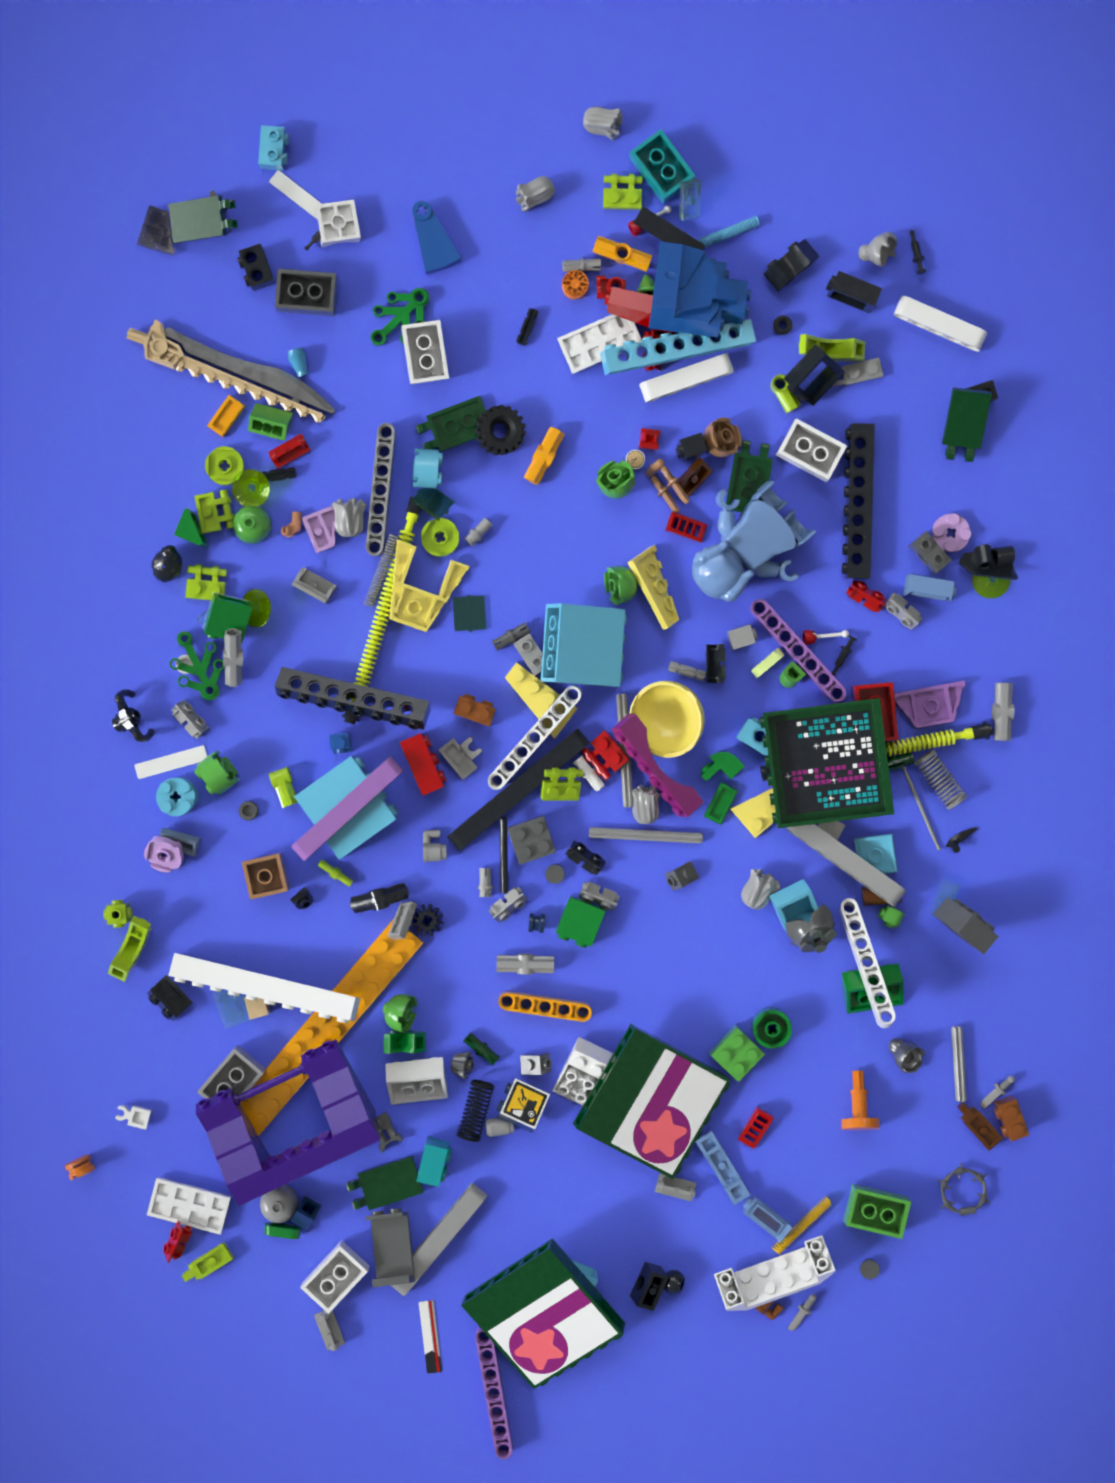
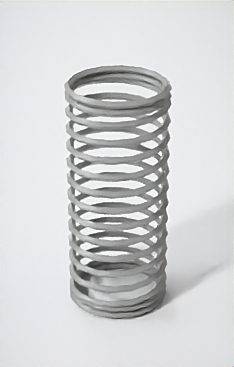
M931 750L920 757L914 764L916 767L923 764L918 768V770H921L936 760L921 771V774L939 763L935 768L924 774L923 777L928 776L942 766V768L926 778V781L944 770V772L928 782V784H931L947 773L946 776L932 784V788L950 776L948 780L933 789V791H936L952 780L950 784L936 792L938 795L955 783L953 787L938 796V798L946 795L941 801H945L943 805H946L945 808L950 810L964 801L967 795L965 792H962L963 789L960 788V785H957L958 782L955 781V778H952L953 775L950 774V771H947L945 764H942L941 760L939 761L940 757H937L935 750ZM958 787L955 791L949 793L953 788ZM961 790L958 794H956V795H954L953 797H951L950 799H948V798H949L950 796H952L955 792Z

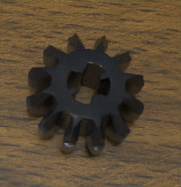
M425 904L421 905L422 911L416 908L415 912L418 915H413L412 918L417 920L412 923V926L419 925L416 932L419 933L423 929V936H426L428 930L430 936H433V929L439 932L440 928L437 925L444 924L443 921L438 920L443 917V914L436 915L439 908L437 907L432 911V904H429L428 910H426ZM425 915L432 917L433 920H431L430 925H426L427 922L423 923Z

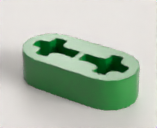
M273 1222L265 1223V1235L288 1239L300 1238L301 1227Z

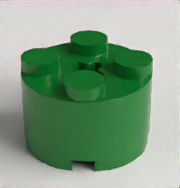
M765 1007L753 1017L751 1030L756 1040L762 1046L778 1048L784 1046L789 1041L792 1027L789 1018L784 1012L774 1007ZM774 1024L776 1029L769 1031L768 1026Z

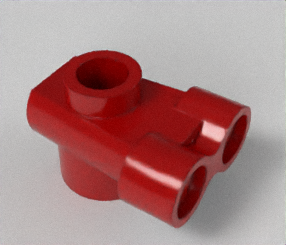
M596 276L597 299H605L606 294L611 293L613 285L626 289V280L619 277L605 278V276Z

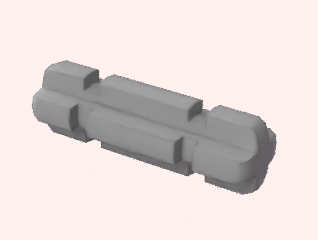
M674 661L670 662L668 668L670 672H678V674L690 678L695 677L700 681H703L706 672L703 670H696V668L684 664L679 665V663Z

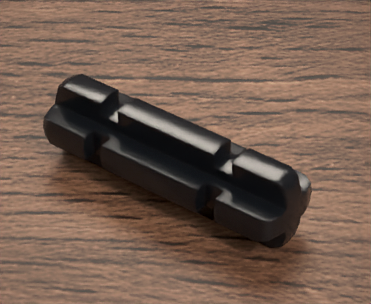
M528 309L527 318L525 317L520 330L521 334L517 337L516 342L522 346L527 344V337L530 336L535 323L534 319L538 316L536 309Z
M294 467L287 468V470H270L268 473L264 471L258 474L261 483L268 482V480H284L287 477L291 479L297 476Z

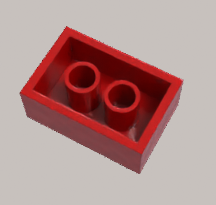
M893 682L851 686L853 701L880 698L885 741L899 740Z
M420 733L400 742L422 796L446 786L444 783L447 781L443 770L439 771L437 764L440 763L436 753L432 754L429 748L432 746L428 735L424 736L423 733Z

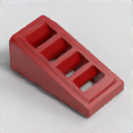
M671 512L665 531L701 543L707 524ZM675 518L679 519L676 529L672 528ZM682 521H685L686 524L682 532L680 531V527ZM691 523L693 524L691 533L688 534L687 530L689 524ZM700 526L701 528L699 530L698 536L696 537L694 536L696 527Z
M756 1106L738 1140L755 1149L772 1123L773 1115ZM758 1115L766 1119L765 1122H762L759 1119H757ZM756 1122L761 1125V1129L754 1126L753 1123ZM752 1128L753 1130L757 1131L758 1134L755 1135L748 1130ZM747 1134L754 1138V1141L752 1142L744 1136Z

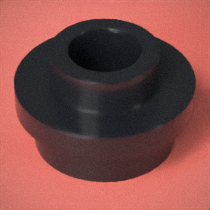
M779 316L773 322V329L779 335H786L792 329V321L787 316ZM779 323H785L786 328L781 329Z

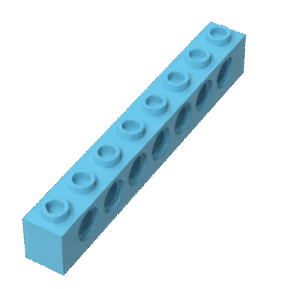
M751 319L743 320V324H726L724 322L723 330H719L717 342L712 341L710 336L678 332L679 334L672 335L670 332L661 334L660 338L653 339V336L641 339L642 342L638 343L631 340L624 342L623 346L616 347V344L605 346V349L600 353L605 376L752 345L756 342ZM729 330H733L736 333V338H732L729 335ZM693 337H696L699 340V346L693 344ZM674 341H678L681 344V350L675 348ZM656 345H660L663 348V354L656 351ZM637 349L644 351V358L638 356ZM619 353L626 355V361L619 359Z

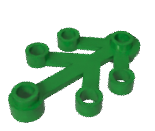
M416 288L411 294H397L396 292H389L387 294V301L390 304H396L398 301L409 302L405 307H383L377 305L373 308V313L377 318H381L384 315H396L382 330H374L372 332L371 341L374 345H384L386 336L401 322L402 325L410 324V313L415 308L416 321L414 324L424 322L423 307L429 302V294L425 289ZM395 295L396 300L390 301L389 297ZM422 295L423 300L417 301L416 297ZM381 308L383 310L382 314L380 315L375 313L376 309ZM401 334V336H400V341H401L402 344H404V343H403V340H402V339H403V336H402V334ZM378 335L382 336V341L380 342L375 340Z
M182 631L177 636V642L180 646L185 647L193 666L173 658L169 663L170 667L173 670H181L198 676L201 683H197L183 675L178 679L179 686L200 691L204 699L214 700L219 695L217 681L220 672L225 667L222 666V668L218 669L215 667V664L217 662L223 664V660L217 659L214 661V671L209 680L206 671L212 654L216 651L215 643H206L205 653L200 663L191 644L193 641L192 635L187 631ZM183 635L188 636L187 642L181 641ZM210 644L213 645L214 650L208 651L207 646ZM173 661L179 662V666L177 668H174L172 666ZM182 678H186L188 680L186 685H182L180 683V680ZM208 687L213 688L212 694L206 693Z

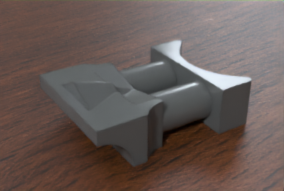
M386 1112L377 1117L380 1134L379 1148L383 1153L385 1146L389 1142L394 1140L403 1141V1137L400 1133L397 1134L391 1125V1117ZM384 1129L390 1137L388 1140L382 1132Z

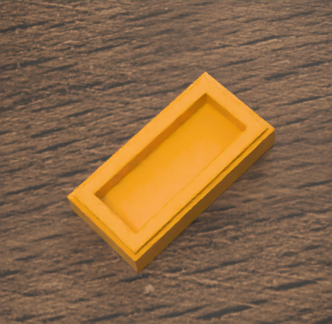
M228 395L207 426L224 438L246 406L231 395Z

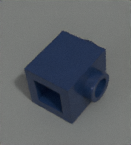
M305 1196L291 1222L308 1230L322 1205Z

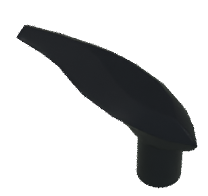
M977 827L955 834L949 839L945 847H951L954 853H958L960 851L958 843L975 832Z

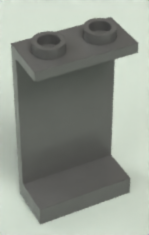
M401 1208L391 1209L390 1214H383V1211L372 1212V1216H367L366 1220H371L377 1277V1279H372L373 1287L415 1282L408 1212H402Z

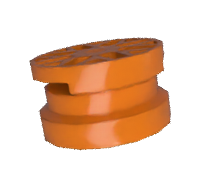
M578 270L566 273L562 280L564 295L572 300L581 299L586 295L589 287L587 276Z
M89 1154L64 1165L65 1169L69 1171L68 1176L70 1180L75 1179V1176L79 1178L95 1170L94 1164L90 1162L91 1157Z

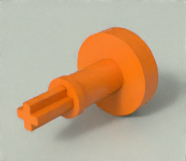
M852 1071L853 1090H850L852 1118L841 1119V1130L880 1129L879 1118H868V1090L864 1088V1071Z

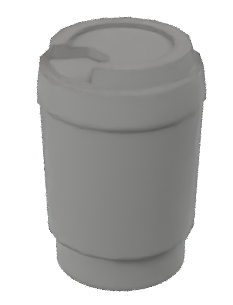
M490 1118L486 1120L487 1136L489 1137L514 1133L513 1124L503 1119Z

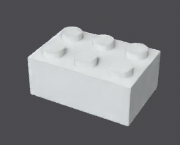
M440 320L402 325L401 330L410 385L449 379Z
M796 418L776 456L827 482L847 445Z
M341 1240L302 1282L300 1288L329 1314L368 1272L369 1265Z

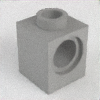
M751 625L727 632L732 650L756 643L755 639L758 638L755 628H751Z

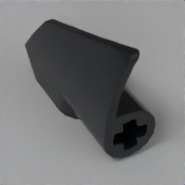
M988 544L980 545L973 552L964 553L958 563L976 576L1018 580L1019 578L1013 567L1015 561L1013 546L994 547L991 549V546Z

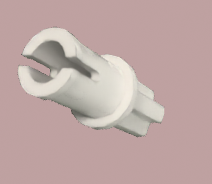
M583 756L573 762L578 769L583 770L582 778H586L595 791H599L604 787V783L594 772L595 769L590 767Z

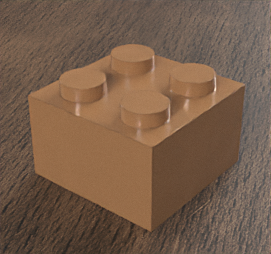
M282 852L242 862L250 900L290 890Z

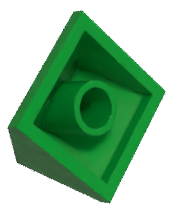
M189 508L184 509L174 535L203 548H208V543L204 534H202L195 512Z

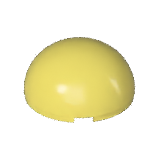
M658 681L643 688L632 702L630 714L635 713L646 726L651 754L666 758L680 756L691 750L701 738L705 725L704 709L699 698L687 686L674 681Z

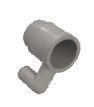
M425 830L423 832V862L447 860L446 844L431 843V838L440 837V830Z

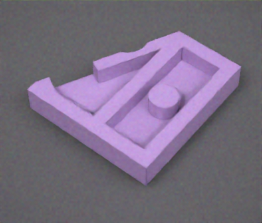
M333 506L302 517L303 524L316 554L335 546L336 528Z

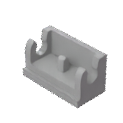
M304 567L300 569L292 583L296 588L325 604H328L337 588L335 584Z

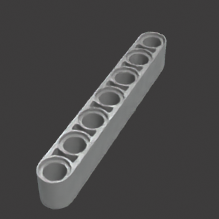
M389 423L381 424L377 430L366 550L373 557H379L383 554L386 540L396 431ZM385 428L392 430L390 437L385 438L382 436V431ZM384 447L390 449V453L386 457L380 455V450ZM382 466L388 468V473L385 476L378 474V469ZM378 486H385L386 492L383 495L376 494ZM376 505L384 506L382 514H375L374 508ZM375 524L382 525V531L378 534L372 531V527ZM373 543L380 544V550L377 553H373L370 550V546Z
M817 825L787 827L790 833L890 905L895 907L905 894L906 890Z
M471 1183L412 1254L415 1282L390 1286L402 1296H405L486 1199L487 1194L477 1185Z

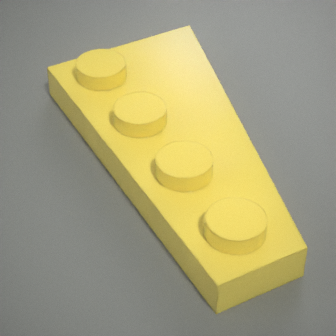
M517 662L505 677L538 719L542 717L560 696ZM561 703L555 706V710L558 713H564L566 710L565 706ZM574 706L550 733L554 739L578 709ZM550 718L543 719V725L546 728L553 726Z
M773 788L730 808L754 838L773 824L772 813L776 811L775 805H771L769 795L773 793Z

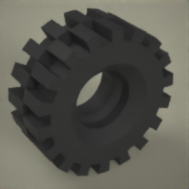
M504 405L493 406L479 416V420L475 424L477 426L475 434L477 433L478 435L476 440L481 442L479 446L486 448L487 453L492 452L496 456L499 454L505 455L516 450L524 441L522 438L526 435V431H523V428L526 425L525 423L522 424L521 420L523 417L517 415L518 411L516 409L511 410L512 407H504ZM497 423L503 424L507 429V433L503 438H498L493 433V427Z

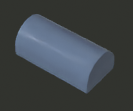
M164 827L160 832L161 837L180 842L183 854L196 856L201 841L200 837Z

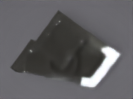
M149 205L136 244L161 253L174 255L175 251L171 239L172 233L169 227L168 212Z

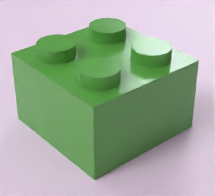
M736 1025L709 1052L738 1082L765 1055L763 1050Z

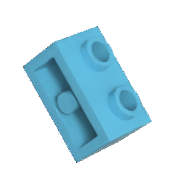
M261 125L258 165L261 169L284 171V165L288 163V153H285V147L289 146V134H287L285 127Z

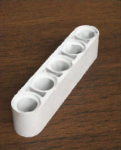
M901 296L894 312V316L973 351H980L987 336L985 330L907 296Z
M728 353L644 381L639 386L645 403L729 375L734 370Z

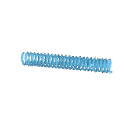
M754 216V218L751 217V219L749 218L737 223V225L734 224V226L726 227V229L720 230V232L717 231V233L709 234V236L706 235V237L700 238L697 241L703 242L706 248L707 246H712V242L715 245V241L718 244V241L721 242V240L729 239V235L732 238V234L735 237V234L738 235V233L746 232V228L748 231L749 228L752 230V227L760 226V222Z

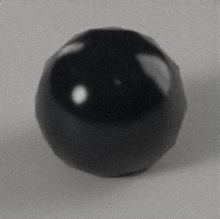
M670 1270L667 1272L669 1278L664 1290L669 1294L676 1295L684 1287L685 1276L678 1270Z

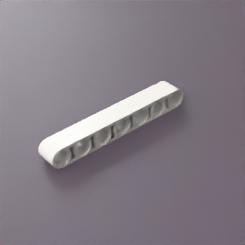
M568 686L488 778V784L492 789H501L582 697V690L579 686ZM570 689L577 690L578 697L576 699H571L568 696ZM561 703L565 706L566 710L564 713H558L555 710V706ZM550 718L553 726L546 728L543 725V719ZM533 732L538 733L540 741L533 742L530 739V734ZM519 747L527 749L528 753L526 756L518 754L517 750ZM512 761L515 769L507 770L505 762ZM493 776H500L502 784H495L492 780Z
M847 898L841 903L840 916L876 1022L881 1028H889L895 1020V1012L859 906L854 899ZM849 905L853 907L854 911L846 912L844 907ZM856 923L860 929L852 930L850 924ZM862 941L866 947L863 949L858 948L856 942ZM862 960H870L872 962V966H864ZM874 977L878 980V984L872 985L868 979ZM882 996L885 1002L877 1003L874 997ZM888 1014L891 1021L884 1022L881 1019V1015Z

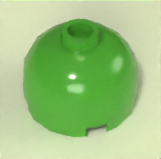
M621 460V463L610 461L603 465L597 473L598 478L596 482L604 495L612 499H619L629 495L636 483L632 466L624 460Z
M246 506L235 514L233 530L241 541L248 544H258L269 536L271 519L262 508Z
M624 566L608 567V572L604 573V585L606 593L610 591L612 596L609 600L614 605L630 601L635 596L637 586L639 585L633 572Z
M408 994L393 996L383 1006L386 1024L391 1029L403 1034L405 1031H409L416 1017V1013L412 1012L414 1006L417 1007V998Z

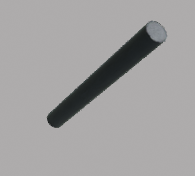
M501 817L499 818L501 893H508L507 818Z

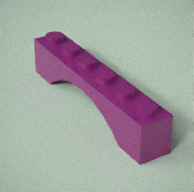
M635 713L627 714L612 728L616 740L623 743L627 754L637 761L638 768L648 775L650 783L659 789L661 797L670 803L673 807L672 811L677 816L689 817L704 802L693 787L675 782L659 768L649 749L647 728Z

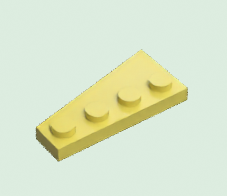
M653 545L627 563L664 630L679 621L673 598L668 595V583L666 579L663 580L660 570L662 565L660 560L657 561L655 555L657 549Z

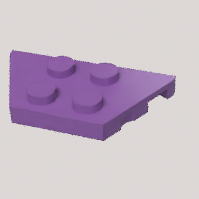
M965 681L894 693L895 702L914 728L954 722Z

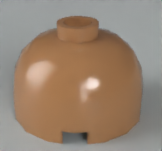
M722 417L712 421L704 431L703 438L707 450L713 456L723 458L738 452V447L741 446L742 439L739 428L736 425L733 426L728 418Z

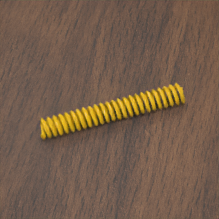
M824 1196L825 1199L822 1198L823 1202L820 1201L816 1207H813L814 1210L811 1209L807 1213L808 1217L806 1215L805 1218L802 1217L800 1219L802 1223L798 1221L799 1225L796 1224L792 1228L793 1232L789 1231L790 1233L786 1235L787 1239L784 1238L780 1244L776 1242L777 1246L774 1245L772 1249L781 1254L787 1246H790L796 1240L798 1235H801L809 1225H812L818 1219L820 1214H823L831 1206V1201Z

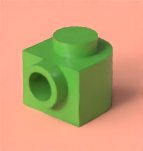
M792 661L782 671L779 680L784 687L793 688L804 678L806 673L799 665Z
M886 904L885 907L880 909L878 918L884 921L883 924L894 929L895 926H900L905 913Z

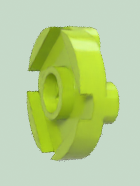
M217 447L207 456L205 470L210 479L217 484L224 486L232 485L238 482L243 475L244 460L240 453L231 447ZM224 461H227V464L230 465L227 471H223V468H220V464H223Z
M445 518L434 519L427 522L422 529V544L431 555L445 557L453 553L457 548L459 532L455 524ZM443 532L444 538H446L445 541L436 542L437 538L435 535Z

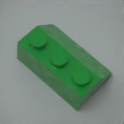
M899 964L880 966L879 968L892 1006L903 1005L904 981ZM859 970L843 972L842 988L847 1014L872 1010ZM871 977L868 979L870 984H878L876 978ZM882 996L874 997L877 1003L885 1002Z

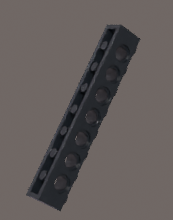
M851 423L845 432V439L848 440V448L846 447L845 459H848V467H845L844 478H847V486H844V497L847 498V505H844L843 516L846 517V524L843 525V536H846V544L842 546V555H845V563H842V574H845V579H870L875 424ZM856 439L863 441L864 447L862 449H858L855 446ZM859 458L863 461L862 468H857L854 465L855 459ZM854 478H860L863 481L862 487L854 485ZM854 497H860L862 499V505L860 507L854 505ZM854 516L861 518L862 523L860 526L854 525ZM854 535H858L861 538L860 545H855L852 542ZM853 554L860 556L861 562L859 564L852 562Z
M281 667L275 684L277 695L283 699H295L303 704L312 703L320 708L329 707L338 712L346 711L358 717L367 716L376 721H388L393 725L401 724L414 730L425 729L431 711L430 702L427 700ZM297 685H300V686H301V687H299V688H297V689H294V687L297 686ZM313 690H319L317 693H312ZM332 694H338L336 697H330ZM351 698H355V699H356L355 701H352V702L348 701V700L351 699ZM368 703H375L372 706H367ZM387 707H393L391 710H385ZM406 711H411V712H412V713H410V714H408V715H405V714H404Z

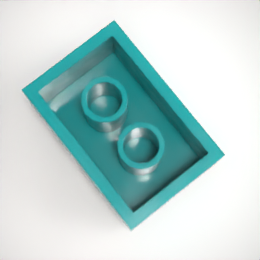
M662 129L630 151L629 159L663 204L695 180V174Z

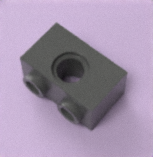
M927 531L908 545L932 574L938 573L951 561L950 557Z

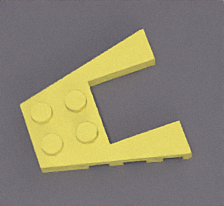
M397 540L389 619L427 632L470 566L450 560L438 595L429 593L404 583L416 546Z

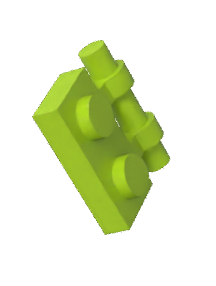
M617 173L604 175V183H611V188L603 189V209H642V189H634V184H642V176H635V174L621 176L617 175ZM617 183H627L628 189H617Z
M227 490L220 491L221 498L215 499L214 492L194 496L202 534L221 531L222 522H226L227 529L233 528L234 514L231 511L230 503L232 502L231 497H228ZM219 505L223 506L224 515L222 516L218 514L217 506Z
M196 564V566L188 565V573L195 574V579H187L185 598L211 600L213 592L225 595L226 582H219V576L226 577L227 569H221L219 566H213V568L203 567L200 564ZM202 574L212 575V581L202 580Z
M558 767L545 769L544 776L550 777V780H542L540 796L542 801H579L581 782L574 779L583 776L582 769H576L575 767H569L568 769H559ZM559 777H567L566 780H558Z

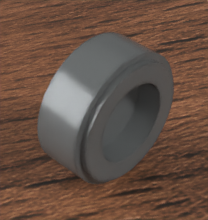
M246 801L239 807V815L244 820H253L259 813L258 806L252 801Z
M553 864L546 869L545 875L550 883L557 884L564 879L565 873L560 865Z
M865 1259L861 1262L860 1272L864 1278L874 1279L878 1276L880 1269L875 1260Z

